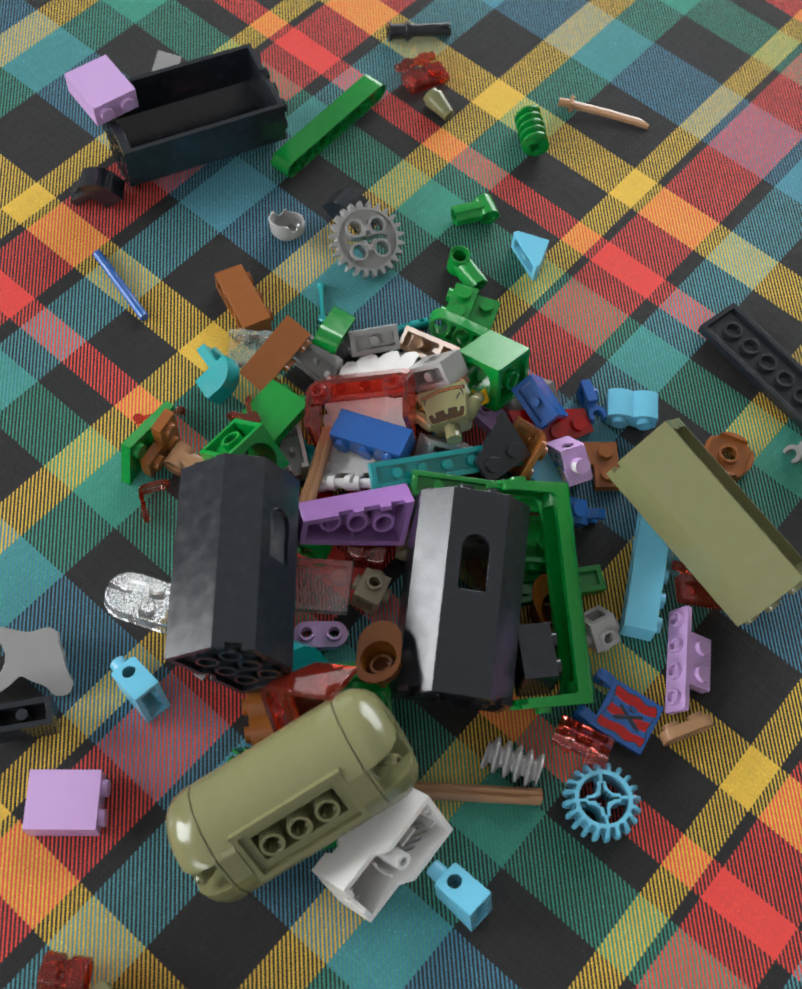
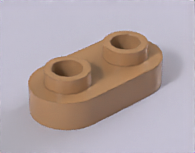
M702 711L689 715L686 718L687 721L678 724L677 721H672L662 726L663 732L659 734L663 746L677 743L712 728L715 724L710 714L703 715Z

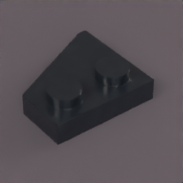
M505 412L497 416V421L491 433L487 434L482 449L478 451L473 460L483 479L495 481L531 455Z

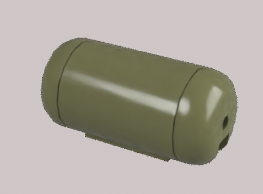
M350 688L326 700L182 789L172 799L167 810L166 832L168 841L181 870L192 875L201 894L217 902L231 903L247 896L405 798L414 789L418 780V763L404 732L382 700L375 693L366 689Z

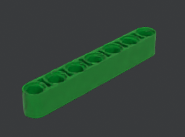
M369 74L363 75L273 154L271 166L289 178L294 177L379 102L385 93L386 86Z

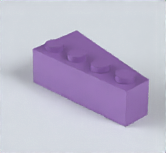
M407 483L300 502L299 545L404 546L415 500Z

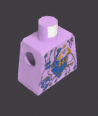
M564 436L547 442V452L562 481L568 483L569 487L593 479L586 448L582 442L570 436Z

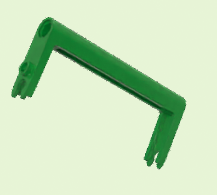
M525 476L511 477L509 480H497L498 484H486V489H498L502 491V494L536 498L538 500L553 631L556 632L557 636L556 658H560L562 663V675H559V695L512 700L510 710L534 709L535 714L552 713V707L595 703L569 485L566 482L529 481L525 479Z

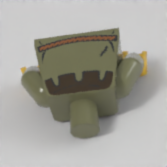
M465 380L418 394L422 408L416 411L413 410L415 422L427 432H434L439 439L446 437L448 444H458L462 441L461 432L472 428V419L476 418L480 406L489 402L486 388H483L482 391L472 390L471 395Z

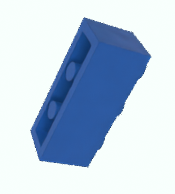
M341 409L329 433L331 441L337 450L343 453L348 451L356 453L366 460L386 461L410 457L416 444L413 429L345 409Z

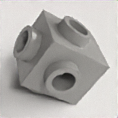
M600 605L584 612L589 648L596 653L608 651L612 646L621 642L618 632L620 626L613 613Z

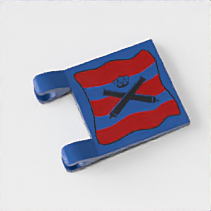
M600 668L592 680L597 685L609 689L600 708L595 715L588 707L579 705L573 713V718L578 722L591 726L639 756L664 707L617 680L606 669Z

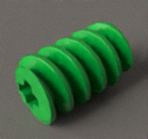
M537 105L522 107L517 111L514 119L522 151L529 156L542 155L547 152L550 143L544 127L541 110Z

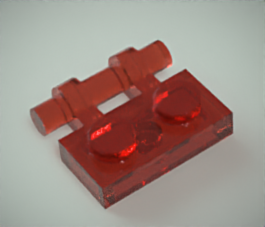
M424 51L419 53L417 57L412 59L405 58L400 63L395 64L397 73L405 72L402 74L401 81L411 95L449 81V73L441 62L431 63L432 60L436 59L434 51L428 53ZM418 65L422 66L420 68L414 69V67Z
M673 560L671 564L672 570L680 572L674 578L677 603L724 611L681 561Z
M562 715L551 742L560 746V750L566 753L571 751L585 758L584 761L591 765L596 763L605 767L615 739Z

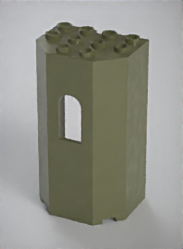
M680 418L664 421L617 462L620 465L618 468L614 466L606 473L737 627L743 623L749 625L764 610L767 613L771 612L781 603L780 600L784 594L788 593L791 596L802 588V557Z

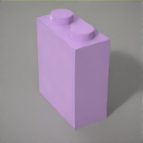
M106 54L64 74L70 94L97 126L139 107L136 89Z
M30 769L22 830L28 836H101L102 827L107 825L108 813L107 809H104L105 797L110 795V779H107L102 770Z

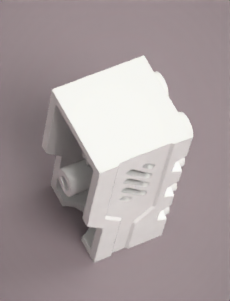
M414 788L396 804L337 839L336 849L332 853H325L312 871L339 902L371 923L399 885L416 880L452 832L453 828L431 798Z

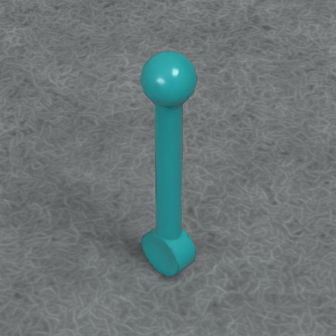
M319 281L317 283L320 300L318 323L322 324L327 317L324 308V289L326 288V283Z

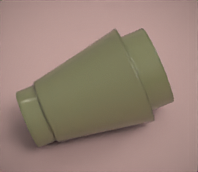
M432 88L426 93L423 98L426 107L445 121L453 116L454 110L442 90Z

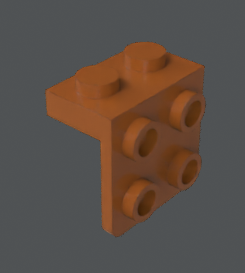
M517 416L512 425L531 455L523 460V465L515 466L509 472L513 473V477L525 476L526 480H530L534 473L533 466L537 460L541 461L548 451L547 440L543 430Z

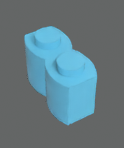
M624 388L608 389L605 405L607 412L605 424L612 425L614 428H624L626 426L636 427L639 430L655 428L658 421V393L648 390L632 391Z

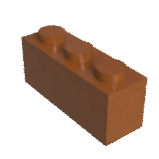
M239 264L215 273L216 288L245 342L272 332L271 321L274 320L272 311L269 307L265 308L262 293L259 289L255 290L250 272H245L243 266Z
M287 315L239 373L260 391L272 379L279 383L278 375L283 370L286 373L296 362L293 359L299 351L303 354L311 345L312 341L309 339L312 335Z

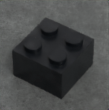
M550 622L519 625L515 667L518 697L551 694L555 684L558 683L559 675H562L561 659L556 658L554 649L557 648V636L555 631L551 632Z

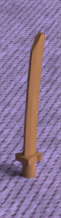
M571 95L570 99L559 98L558 106L568 108L569 113H572L574 109L645 129L649 128V124L640 118L577 102L574 95Z

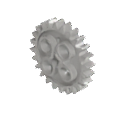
M359 201L356 204V208L351 203L347 210L343 208L339 212L341 216L337 215L333 219L336 224H332L330 229L335 233H331L328 238L334 240V242L329 245V248L336 249L332 257H340L337 265L345 263V272L353 269L354 277L361 272L363 279L370 273L373 279L377 276V272L382 276L386 273L385 269L390 271L394 268L392 263L396 264L399 262L397 256H400L403 251L398 247L405 244V242L398 238L404 232L397 231L401 224L392 222L395 214L387 216L388 208L380 211L379 203L372 208L370 201L363 207L362 202ZM371 222L378 224L379 231L372 229ZM349 225L357 229V235L349 232ZM382 235L386 236V239H384V238L373 239L369 244H368V241H366V240L361 241V242H357V243H354V244H351V245H348V244H347V241H351V242H353V241H355V242H356V241H360L364 236H365V239H367V240H368V239H372V238H376V237L382 236ZM376 245L383 247L384 255L377 252ZM354 248L362 252V258H357L354 255Z

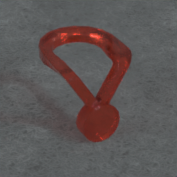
M250 395L245 399L246 414L230 411L225 415L230 422L235 418L257 423L261 422L259 414L256 411H252V398Z
M168 479L152 481L139 487V500L142 506L140 510L144 524L149 523L150 518L143 495L168 488L170 486Z

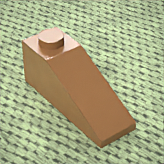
M406 325L400 338L401 350L417 352L419 358L462 349Z

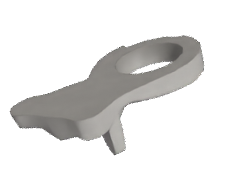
M0 626V644L5 653V664L0 672V692L10 686L18 677H24L47 687L55 696L68 695L72 690L74 680L67 669L66 653L61 644L60 633L51 627H45L32 632H23Z

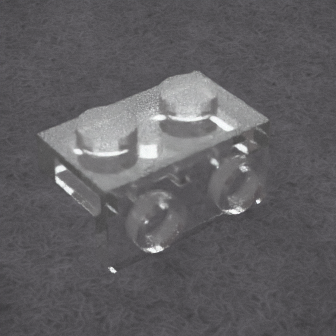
M243 328L229 329L227 357L235 360L239 368H243L273 332L268 330L253 331Z

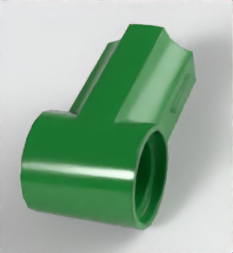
M488 193L477 196L473 202L451 206L450 210L454 226L478 221L487 225L499 218L498 209L492 196Z
M460 245L454 246L449 253L447 271L451 275L457 276L463 285L477 288L480 291L487 284L486 277L470 259L469 249Z

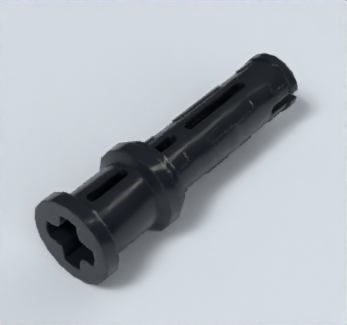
M409 21L398 24L387 22L388 42H391L393 39L409 41L412 37L450 36L451 28L449 27H451L450 22L411 24Z

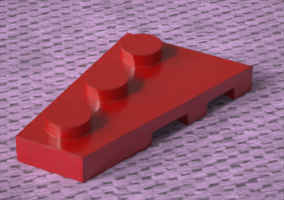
M565 409L568 417L565 419L558 418L543 430L547 442L564 436L578 439L594 432L585 409ZM509 410L506 412L511 423L519 416L535 425L525 410Z

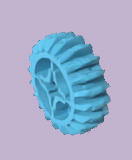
M595 762L592 769L586 764L582 767V772L574 771L572 774L574 779L569 778L566 785L569 789H564L562 796L569 800L563 801L562 808L571 809L566 813L565 819H575L571 827L575 830L581 826L583 828L581 837H585L590 832L592 833L591 839L593 842H596L600 835L604 843H608L611 836L617 841L622 837L621 832L627 835L631 831L629 825L635 826L638 820L634 815H639L641 808L635 804L641 801V797L632 795L638 789L637 785L629 786L627 784L631 777L626 775L622 778L620 776L621 768L618 767L612 772L611 764L606 763L602 770L599 762ZM594 781L592 795H586L585 798L579 799L581 787L586 783ZM606 783L616 789L618 793L611 792L607 788ZM598 797L603 798L602 801H606L605 807H601V803L597 804L596 800ZM623 805L620 820L609 824L608 818L611 816V809H616L618 806ZM584 811L592 812L596 817V821L590 819Z

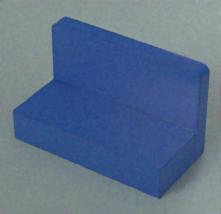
M530 374L511 389L536 427L544 430L558 418L565 419L568 417L567 412L541 376Z

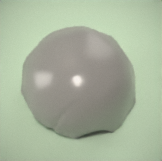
M283 209L281 214L277 215L276 212L272 211L268 217L272 234L281 241L294 240L305 231L304 218L297 212Z

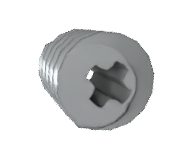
M498 736L493 742H491L490 738L480 768L484 769L490 763L491 773L494 774L500 767L502 768L503 778L512 772L513 782H516L523 776V786L527 787L533 780L535 788L545 762V754L541 753L535 760L533 749H530L523 755V745H519L513 751L512 741L509 740L504 746H501V737Z

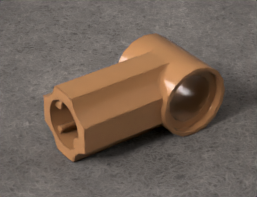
M179 441L165 458L163 465L171 473L181 476V469L191 466L196 462H202L204 459L197 455L195 450L188 444Z

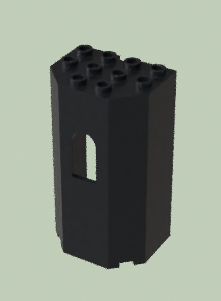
M250 43L128 78L127 80L136 89L139 107L102 124L112 155L126 185L130 187L286 139V129L288 128V122L285 117V112H287L286 102L284 98L279 97L276 83L271 82L267 67L262 66L259 52H255Z
M230 453L218 454L213 458L196 462L191 466L181 469L164 660L198 675H210V680L241 694L285 684L288 682L289 673L293 669L300 480L266 457Z
M468 484L421 489L415 499L410 520L398 618V628L402 633V668L398 677L390 684L391 698L431 704H446L452 707L500 713L512 707L530 507L511 495L502 494V491L498 489L482 491L476 490L474 486ZM473 535L482 537L489 546L485 592L458 588L462 544L467 537Z

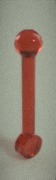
M178 406L174 409V414L184 415L186 413L184 406ZM137 413L133 416V421L135 424L140 425L151 414L142 416Z

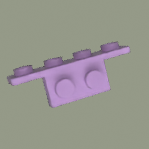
M687 605L669 612L665 713L673 715L689 710L690 689L701 694L710 692L711 640L692 632V607Z

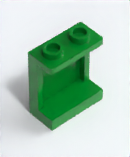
M272 379L236 419L263 423L278 445L305 415L312 419L315 414L311 407L312 402L302 394L299 396L287 384H280Z

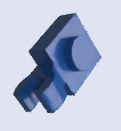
M590 379L581 380L576 391L580 407L585 409L591 425L595 421L594 415L599 416L602 423L605 422L607 412L603 407L596 404L599 401L597 389L593 388Z
M570 497L575 527L582 528L587 526L588 523L596 524L597 519L606 520L605 509L587 508V500Z

